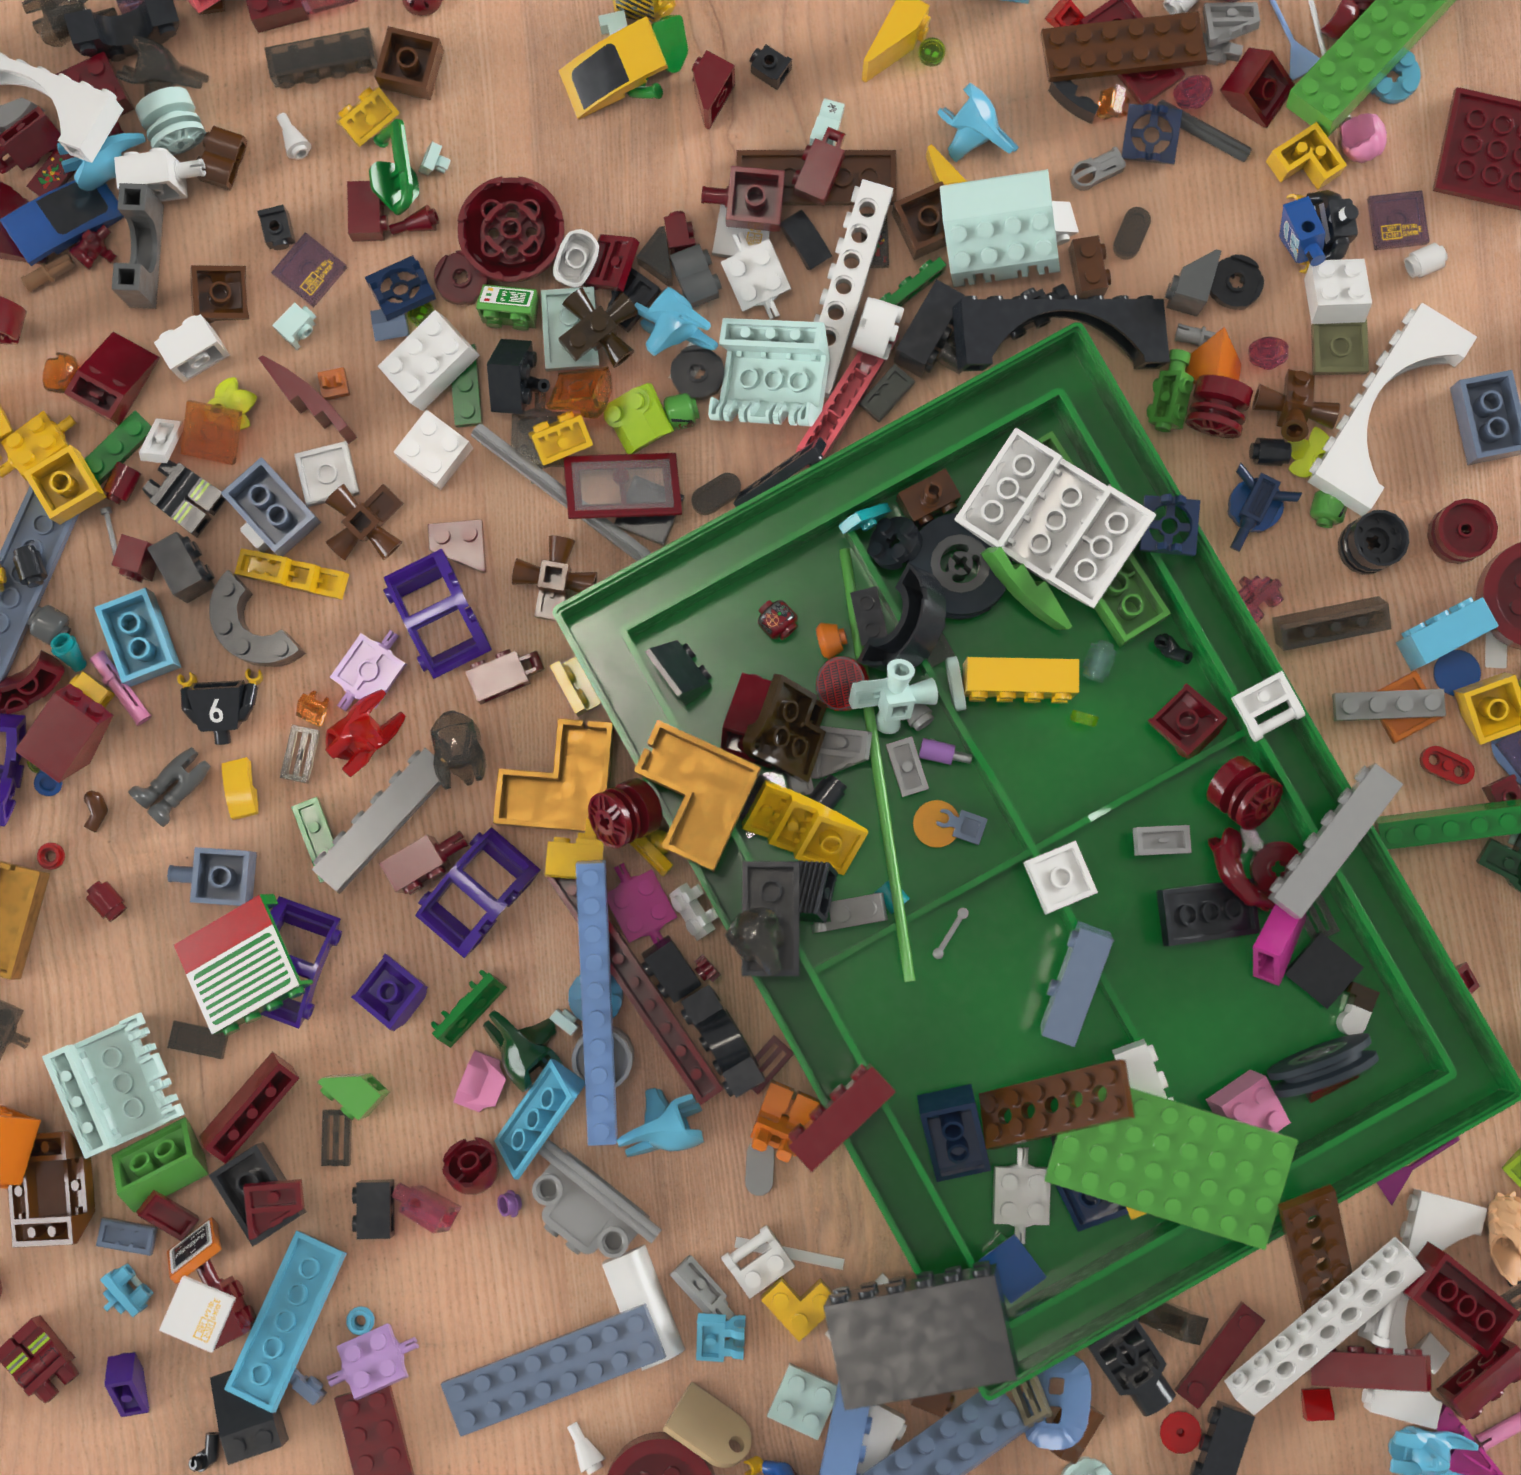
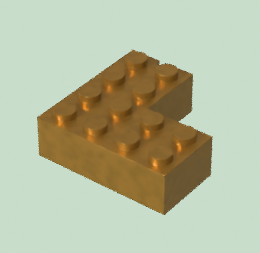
M558 718L553 773L498 768L493 823L502 826L585 832L586 819H589L588 806L590 799L595 794L604 792L610 787L615 731L613 723L588 721L589 729H585L583 720Z
M657 720L647 742L648 746L652 747L653 750L650 752V750L644 748L634 772L641 777L685 796L661 847L711 871H715L761 771V767Z
M0 861V977L14 980L22 978L50 873L21 867L20 865Z

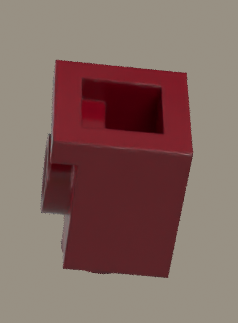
M675 211L670 213L669 216L664 217L670 255L696 245L695 238H693L692 221L686 222L684 211Z
M1515 774L1507 775L1482 787L1489 803L1507 801V793H1509L1512 800L1521 799V789L1515 780L1517 779Z

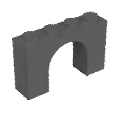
M119 183L118 211L125 217L129 225L131 255L129 263L113 264L112 290L130 308L156 309L164 205L147 184Z

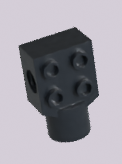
M1137 1319L1087 1346L1120 1396L1130 1395L1143 1416H1150L1160 1411L1175 1398V1392L1162 1374L1167 1363Z

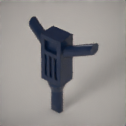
M1242 463L1239 464L1236 473L1251 491L1239 513V517H1241L1240 528L1230 546L1231 549L1240 552L1249 532L1262 522L1272 501L1298 502L1302 495V492L1277 491L1281 482L1263 473L1259 474L1255 480Z

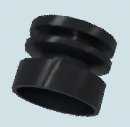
M1374 510L1345 527L1338 540V552L1343 563L1351 571L1361 575L1374 574L1400 561L1406 554L1409 546V531L1404 521L1396 514L1386 510Z

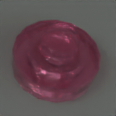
M1194 75L1181 81L1174 89L1173 96L1177 106L1185 109H1198L1209 100L1214 88L1210 78L1206 75Z
M1276 337L1258 339L1249 346V360L1255 366L1265 370L1274 369L1285 363L1288 359L1289 346L1286 341Z

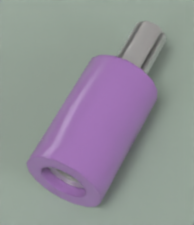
M923 738L919 758L951 765L952 760L970 764L972 754L955 751V745Z

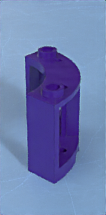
M442 549L384 577L387 588L383 589L389 603H395L420 654L417 660L424 672L429 670L433 679L492 650L472 608L466 609L469 604L455 572ZM443 577L451 596L410 616L402 597ZM459 609L472 638L431 657L418 629Z
M0 713V732H6L5 763L0 765V826H6L16 804L12 796L15 795V789L20 788L23 777L24 765H19L22 756L15 750L26 734V715Z
M492 827L484 835L479 832L471 840L469 845L472 847L445 875L432 893L428 891L419 900L418 904L421 907L415 915L463 958L469 955L481 943L497 922V917L506 907L509 908L531 885L541 870ZM483 850L516 878L498 900L464 871ZM452 883L486 911V914L472 931L438 903Z
M279 896L277 899L278 905L274 906L270 911L278 931H280L285 922L326 937L314 964L289 955L297 974L313 981L312 985L305 988L302 1001L298 1002L287 998L282 1001L284 1005L269 1012L266 1010L261 1013L265 1017L299 1029L304 1019L309 1020L313 1013L315 1005L312 1004V999L319 976L332 946H337L341 939L342 931L339 930L341 918Z

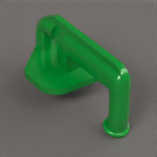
M667 15L659 21L652 23L651 26L668 66L665 70L669 73H676L681 70L688 54V45L683 18L680 15ZM645 83L628 91L627 94L631 98L661 99L663 89L658 83H654L649 87Z
M395 119L373 138L375 144L381 148L387 147L388 141L391 139L394 163L383 161L373 163L369 168V178L372 191L394 214L401 215L418 197L419 185L417 175L410 167L404 122L401 119Z

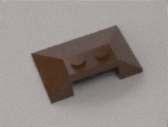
M69 1131L37 1133L22 1184L9 1185L8 1187L13 1247L77 1244L95 1213L91 1157L84 1158L78 1141Z

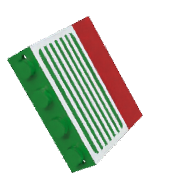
M259 894L174 944V948L211 1034L224 1033L225 1036L234 1034L240 1030L239 1025L259 1020L262 1017V1012L266 1010L269 1012L284 1005L283 1000L287 998L294 999L305 993L304 989L313 984L312 980L300 981L269 909L278 905L274 894Z

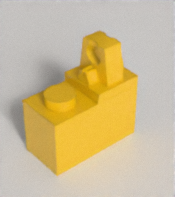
M586 819L585 833L578 832L576 843H570V838L554 837V842L548 841L545 877L576 879V863L578 861L602 860L604 843L596 836L589 819Z

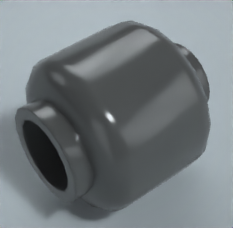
M50 605L42 608L38 606L27 622V625L30 626V634L48 645L58 634H70L71 628L68 627L69 617Z

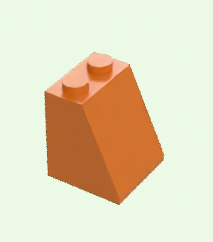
M0 1105V1188L8 1189L9 1185L22 1184L41 1120L4 1105Z

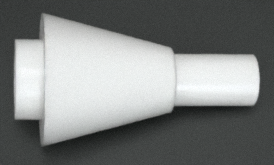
M286 113L279 114L277 120L283 130L287 157L298 160L303 159L311 149L310 142L292 126Z
M577 1422L568 1426L567 1428L575 1442L574 1446L581 1473L587 1471L588 1475L601 1469L603 1467L601 1461L605 1460V1457L587 1437L585 1438Z

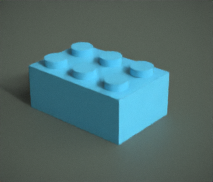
M143 588L94 607L123 684L132 687L181 668L154 592Z
M1470 597L1449 608V611L1447 609L1426 620V625L1422 622L1401 633L1403 639L1397 641L1396 644L1412 671L1495 629L1499 625L1483 597L1476 601Z

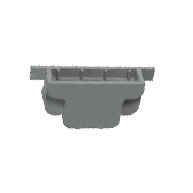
M549 1139L539 1150L538 1153L551 1164L535 1180L532 1193L538 1203L546 1205L542 1211V1219L546 1223L544 1228L553 1236L561 1235L566 1239L567 1243L565 1245L576 1254L580 1252L592 1254L599 1247L600 1252L606 1257L617 1258L626 1252L628 1245L638 1233L652 1243L662 1229L649 1220L650 1216L568 1150L565 1148L560 1149Z

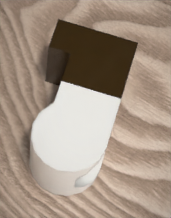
M1351 982L1344 990V992L1350 994L1345 1010L1338 1015L1336 1020L1337 1028L1346 1035L1364 1032L1380 993L1358 983Z

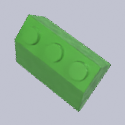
M186 1117L111 1155L117 1195L134 1213L153 1190L168 1196L209 1174L205 1154Z

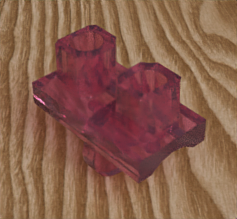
M1244 576L1239 580L1242 588L1238 593L1256 623L1264 617V613L1258 607L1262 602L1265 601L1268 607L1273 608L1284 600L1279 590L1282 584L1278 579L1272 580L1267 576L1261 579L1259 576H1255L1250 580Z

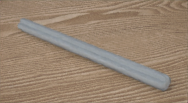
M478 424L471 433L474 439L567 508L565 486L484 425ZM582 500V505H588ZM607 518L582 519L636 561L651 554L647 548Z

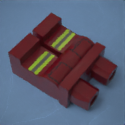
M41 1315L31 1318L12 1338L8 1339L0 1347V1363L14 1377L18 1385L24 1389L23 1391L28 1397L35 1394L45 1404L60 1392L51 1382L55 1376L64 1385H67L79 1375L75 1365L71 1362L76 1357L71 1351H68Z

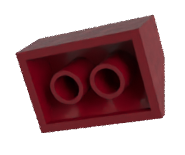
M1502 1338L1488 1358L1478 1353L1436 1390L1459 1417L1465 1421L1475 1419L1483 1412V1407L1489 1401H1495L1504 1394L1503 1389L1510 1383H1516L1521 1380V1349L1515 1343Z

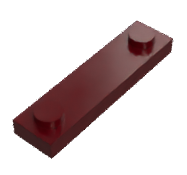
M1241 1301L1174 1390L1195 1408L1199 1409L1266 1320Z

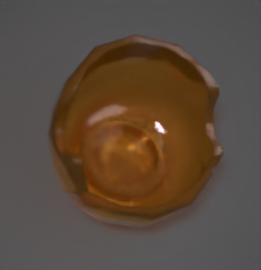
M57 352L56 355L59 357L47 359L43 370L42 382L44 389L47 391L63 394L80 366L75 357L67 353Z

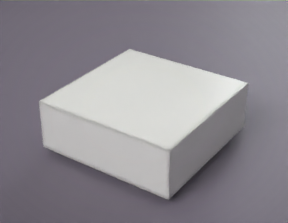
M245 523L240 528V531L260 552L264 553L270 548L248 523Z

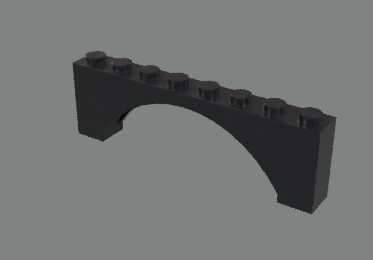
M999 295L990 296L987 299H977V296H965L952 307L958 371H984L993 364L992 357L1014 329L1031 321L1054 317L1080 321L1101 331L1127 354L1133 362L1134 369H1159L1170 362L1164 299H1153L1152 295L1140 296L1137 299H1129L1127 295L1115 296L1112 299H1104L1102 295L1091 296L1088 299H1079V296L1076 295L1066 296L1063 299H1054V296L1051 295L1041 296L1037 299H1028V296L1025 295L1016 296L1012 299H1003V296Z

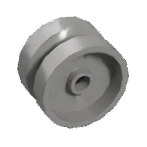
M613 1026L615 1086L617 1087L623 1083L630 1073L634 1061V1047L629 1036L620 1028ZM582 1034L572 1053V1069L577 1076L585 1081Z

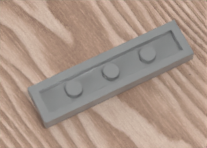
M1444 689L1332 694L1334 721L1446 716Z

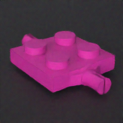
M621 863L619 866L614 867L621 883L615 889L607 892L608 905L628 943L640 937L650 936L653 943L656 944L658 940L663 939L659 930L666 923L676 919L677 915L652 869L639 876L631 877L624 863Z

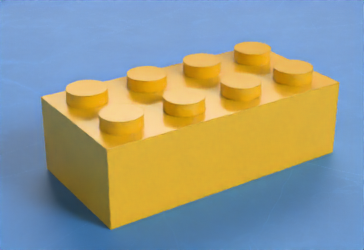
M967 657L963 663L965 697H969L971 702H984L988 697H996V702H1013V699L1024 698L1025 703H1040V700L1049 698L1051 703H1068V700H1072L1079 693V659Z

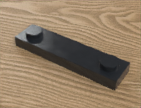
M818 437L742 490L733 504L737 507L785 481L808 464L812 466L818 463L823 458L822 453L827 444L821 437Z

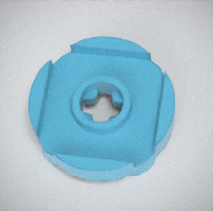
M1410 51L1391 70L1399 75L1396 82H1393L1390 77L1387 78L1386 75L1370 92L1372 95L1374 93L1379 97L1380 101L1388 104L1400 103L1409 98L1417 89L1421 79V71L1414 54Z

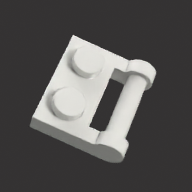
M1282 671L1231 698L1254 742L1263 739L1264 734L1294 718L1298 720L1305 716L1303 707ZM1284 701L1288 703L1289 709L1259 725L1254 717Z
M767 1225L760 1229L758 1235L731 1254L727 1252L721 1257L749 1299L795 1267V1264ZM764 1243H769L771 1246L769 1250L740 1269L737 1262Z
M1402 1292L1360 1326L1357 1335L1371 1341L1375 1345L1388 1348L1390 1343L1388 1335L1397 1301L1401 1300Z

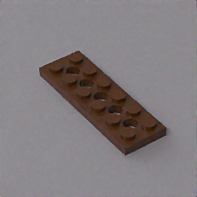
M1122 1059L979 1093L985 1147L991 1150L1135 1118L1126 1060ZM1104 1086L1107 1091L1106 1099L1103 1102H1101L1098 1097L1099 1090ZM1078 1092L1083 1097L1082 1104L1079 1107L1074 1102ZM1054 1098H1057L1059 1107L1053 1113L1051 1102ZM1030 1104H1033L1035 1107V1114L1032 1118L1027 1113ZM1010 1109L1012 1118L1007 1124L1004 1115Z
M1331 1184L1278 1204L1302 1315L1352 1273L1336 1191ZM1316 1215L1314 1220L1308 1222V1219L1311 1216ZM1320 1237L1317 1242L1313 1243L1314 1238ZM1325 1257L1321 1263L1317 1264L1320 1258ZM1329 1278L1325 1284H1322L1324 1279Z

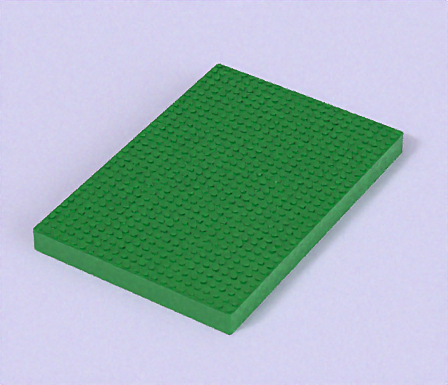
M1079 322L1072 323L556 605L553 609V616L635 765H637L644 748L650 750V752L653 750L652 747L648 746L647 742L657 720L720 748L722 727L742 672L749 675L756 674L772 681L774 674H782L816 694L817 699L820 700L816 691V678L821 667L830 659L822 655L816 627L820 623L837 624L839 629L844 628L848 644L843 645L844 650L835 657L845 656L855 659L839 550L850 548L856 591L877 586L887 634L891 633L899 623L903 608L901 594L895 587L907 566V561L902 563L904 567L896 570L881 568L867 551L870 537L876 529V525L864 532L860 528L843 534L839 528L840 523L857 511L882 503H887L891 509V512L883 518L905 517L896 502L898 493L945 468L961 495L960 501L957 504L958 507L948 514L959 513L1015 428H1018L1035 440L1053 431L1077 468L1103 484L1110 485L1142 506L1144 495H1182L1083 324ZM1166 505L1154 511L1156 514L1154 520L1160 521L1166 515ZM1175 506V517L1178 518L1179 522L1190 524L1187 514ZM941 512V513H939V514L933 516V518L936 519V518L941 517V516H944V515H943V513ZM1172 519L1162 521L1161 527L1165 533L1172 534L1176 531L1177 525ZM1199 524L1195 556L1139 551L1140 540L1131 552L1171 614L1164 621L1119 648L1094 608L1047 583L1072 625L1070 629H1053L1034 616L1006 589L1000 600L990 610L977 617L963 620L945 618V629L941 633L931 655L914 668L915 673L909 685L928 678H933L936 682L938 690L937 704H925L932 710L931 714L934 720L920 731L910 727L907 719L901 720V727L896 733L885 734L879 730L877 731L901 888L910 898L904 904L916 981L904 982L894 913L890 914L887 909L888 920L819 933H812L811 925H814L813 922L799 921V976H752L823 1106L832 1100L830 1093L841 1083L846 1086L852 1080L850 1074L861 1064L866 1067L870 1063L896 1091L843 1144L915 1275L926 1271H933L934 1275L945 1273L944 1269L953 1266H961L962 1270L973 1268V1264L980 1262L979 1260L985 1256L982 1254V1251L1000 1231L1007 1238L1014 1235V1226L994 1224L992 1222L994 1166L1017 1164V1147H1028V1164L1034 1167H1048L1053 1150L1051 1137L993 1150L987 1149L991 1171L937 1182L920 1117L917 1095L972 1084L983 1132L979 1093L1114 1061L1116 1059L1112 1050L1144 1039L1147 1046L1153 1045L1158 1057V1061L1153 1063L1157 1072L1163 1071L1169 1087L1164 1088L1167 1099L1173 1097L1176 1102L1212 1112L1206 1099L1248 1070L1265 1075L1274 1090L1275 1085L1282 1080L1269 1079L1267 1070L1272 1065L1309 1047L1347 1036L1339 1031L1336 1020L1338 1015L1345 1010L1350 996L1349 993L1343 991L1334 1003L1326 1009L1285 974L1280 986L1253 976V946L1259 934L1163 946L1156 890L1223 882L1216 868L1213 851L1208 844L1209 838L1217 837L1222 839L1223 832L1228 827L1240 832L1243 843L1241 852L1242 866L1246 877L1251 878L1250 861L1256 849L1269 842L1283 841L1290 843L1299 853H1302L1306 848L1303 845L1306 839L1313 832L1317 834L1323 825L1320 823L1322 818L1329 810L1334 812L1340 804L1337 799L1346 788L1351 790V786ZM916 525V526L918 527L919 532H920L923 527H920L919 525ZM1149 529L1153 539L1158 543L1163 542L1164 536L1158 530ZM1178 532L1173 536L1172 544L1182 543L1189 533ZM898 539L893 541L891 548H893L894 544H899L900 541ZM962 550L949 551L943 555L940 561L943 572H946L949 558H952L955 552ZM973 561L972 569L963 581L954 582L966 583L974 579L978 573L977 563ZM955 564L954 568L956 570H958L959 568L963 569L964 564ZM1028 571L1033 581H1044ZM768 600H771L773 603L777 600L785 601L798 616L796 622L798 627L785 640L780 638L776 640L771 639L757 623L761 615L758 610ZM1164 633L1171 635L1180 648L1192 652L1191 662L1184 664L1163 656L1160 649L1154 645L1155 637ZM678 640L682 646L687 643L696 655L692 659L697 667L703 664L712 678L708 682L712 687L685 706L645 653L649 648ZM957 656L962 683L963 663L967 657L1079 659V693L1072 700H1068V703L1061 704L1051 703L1049 698L1040 700V703H1025L1024 698L1013 699V702H996V697H988L984 702H971L969 697H965L966 710L956 711L952 704L945 659ZM868 666L870 680L887 678V673ZM1282 671L1303 707L1305 716L1298 720L1294 718L1264 734L1263 739L1254 742L1231 698ZM1186 683L1227 717V723L1220 733L1199 754L1190 759L1180 756L1176 752L1175 747L1148 723V720L1153 718L1183 689ZM1284 701L1254 717L1259 725L1289 709V705ZM874 706L875 717L879 712L878 706ZM827 707L820 726L866 731L863 708L850 711H835ZM912 736L919 756L922 739H934L939 742L955 745V751L972 754V761L968 764L952 760L951 765L919 758L929 789L902 798L885 745ZM870 754L869 760L831 774L847 786L843 792L845 795L833 810L868 830L865 840L845 875L838 874L832 902L874 894L878 888L889 880ZM1237 756L1248 758L1261 769V772L1269 774L1283 787V794L1275 811L1265 822L1252 830H1244L1228 816V813H1223L1207 800L1208 787L1214 775L1225 763ZM757 765L761 767V771L715 871H711L688 860L741 958L742 861H800L794 858L793 852L770 845L767 837L743 830L742 822L765 780L790 789L784 772L775 767L771 769L761 765ZM642 777L658 796L662 807V814L669 827H671L685 796ZM811 778L814 789L822 778ZM941 800L952 805L958 814H960L961 810L988 820L979 845L956 838L944 847L935 848L925 845L917 838L913 828V819L916 811L929 801ZM1190 825L1192 853L1135 856L1133 828ZM1373 825L1307 910L1305 924L1287 968L1319 931L1360 963L1364 968L1352 982L1380 992L1366 1029L1363 1032L1369 1034L1372 1043L1362 1051H1376L1379 1060L1372 1067L1361 1072L1358 1079L1313 1103L1309 1102L1305 1096L1306 1094L1285 1098L1277 1097L1291 1122L1277 1133L1298 1140L1280 1203L1331 1184L1336 1191L1339 1204L1521 1101V1080ZM1076 841L1098 893L1045 914L1023 862ZM1276 861L1275 866H1272V872H1275L1277 877L1280 876V872L1285 871V867L1280 866L1279 861ZM1257 907L1261 932L1272 910L1269 909L1268 912H1265ZM966 908L969 914L967 918L962 919L943 950V957L941 959L934 958L933 950L939 948L958 917V910ZM828 912L827 922H831L830 912ZM1080 921L1110 932L1113 943L1075 1047L1042 1036L1040 1024L1051 997L1047 995L1049 984L1052 979L1057 980L1069 947L1067 946L1071 931L1075 930L1077 922ZM1054 1098L1051 1102L1053 1113L1059 1107L1057 1098ZM1030 1104L1027 1110L1030 1118L1035 1114L1033 1104ZM1010 1109L1004 1115L1007 1124L1012 1118ZM1051 1184L1049 1225L1026 1227V1244H1023L1047 1278L1013 1303H1010L1004 1295L1019 1365L1017 1380L978 1387L984 1399L990 1401L998 1398L1260 1248L1148 1213L1131 1220L1129 1214L1078 1232L1056 1185ZM1277 1209L1267 1244L1284 1235L1279 1209ZM1316 1215L1311 1216L1308 1221L1315 1218Z

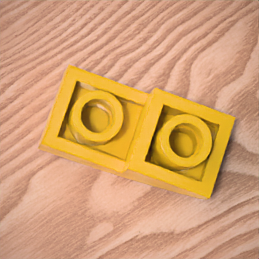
M245 757L221 763L225 797L231 819L236 820L258 814L257 789L252 785L251 761Z

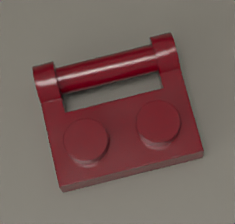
M600 234L597 241L599 244L598 257L583 285L585 287H594L595 290L605 289L623 292L640 242L634 237Z

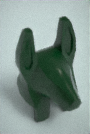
M494 1010L489 1014V1017L496 1027L489 1020L483 1024L486 1032L501 1052L502 1064L507 1075L522 1092L532 1087L529 1074L539 1066L544 1069L550 1059H554L563 1065L556 1053L546 1046L556 1034V1025L549 1018L536 1025L517 1030L505 1017Z

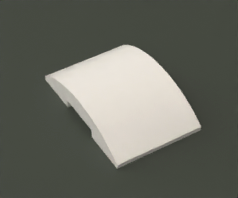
M1015 428L954 520L991 547L1001 546L1009 559L1017 564H1024L1026 569L1078 601L1095 608L1156 517V514L1110 485L1107 486L1064 460L1060 454L1018 428Z

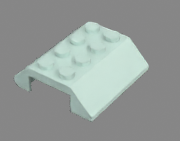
M1048 169L940 186L943 224L950 273L954 287L965 286V278H968L969 285H974L976 281L975 274L983 273L986 283L992 282V274L995 276V281L1018 278L1019 270H1021L1022 277H1028L1029 266L1034 265L1037 266L1039 275L1045 274L1044 267L1048 266L1049 273L1060 272Z
M723 318L719 345L727 350L720 401L714 397L710 398L709 419L732 422L738 414L740 422L748 421L749 423H774L781 425L788 416L790 425L812 426L822 412L830 362L825 324L823 322Z
M142 1012L119 1021V1024L76 1044L66 1045L42 1056L85 1159L121 1145L185 1115L181 1104L175 1106L171 1104L179 1100L177 1094L164 1096L162 1089L169 1087L172 1082L170 1078L161 1081V1078L168 1073L159 1052L150 1055V1052L157 1049L155 1043L143 1046L141 1038L146 1037L150 1033L148 1027L139 1029V1027L146 1024Z

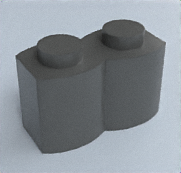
M700 244L669 255L683 295L689 301L692 308L719 298L718 290L722 289L717 274L712 275L708 267L712 264L707 249L702 250Z

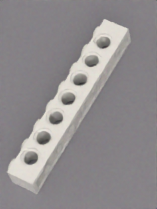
M862 179L860 187L855 186L851 202H854L855 205L852 213L847 212L843 227L847 228L845 238L839 237L835 253L839 254L837 264L831 263L827 277L831 279L829 290L824 288L819 304L824 305L821 315L816 314L813 321L823 322L826 334H831L836 339L834 344L828 346L830 362L824 395L826 398L830 397L835 385L893 195V188ZM863 207H871L875 213L871 217H864L861 215L860 210ZM856 232H862L866 235L867 239L862 243H857L852 239V236ZM852 257L858 260L859 265L856 268L850 269L845 266L844 261ZM841 283H847L850 285L851 291L847 294H840L836 287ZM837 308L844 315L839 320H833L828 315L829 311Z
M1394 1237L1224 1380L1235 1400L1253 1415L1257 1414L1423 1275L1426 1270L1416 1257Z

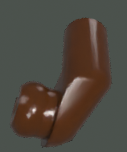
M91 790L84 795V802L91 813L84 827L96 833L107 815L108 808L103 796L99 792Z

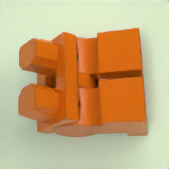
M772 1079L750 1135L753 1138L752 1148L762 1152L766 1151L768 1145L778 1149L776 1157L788 1163L793 1156L796 1157L788 1148V1141L790 1140L788 1134L799 1123L803 1126L811 1120L809 1118L810 1112L821 1102L819 1099L799 1090L794 1099L792 1098L794 1088Z

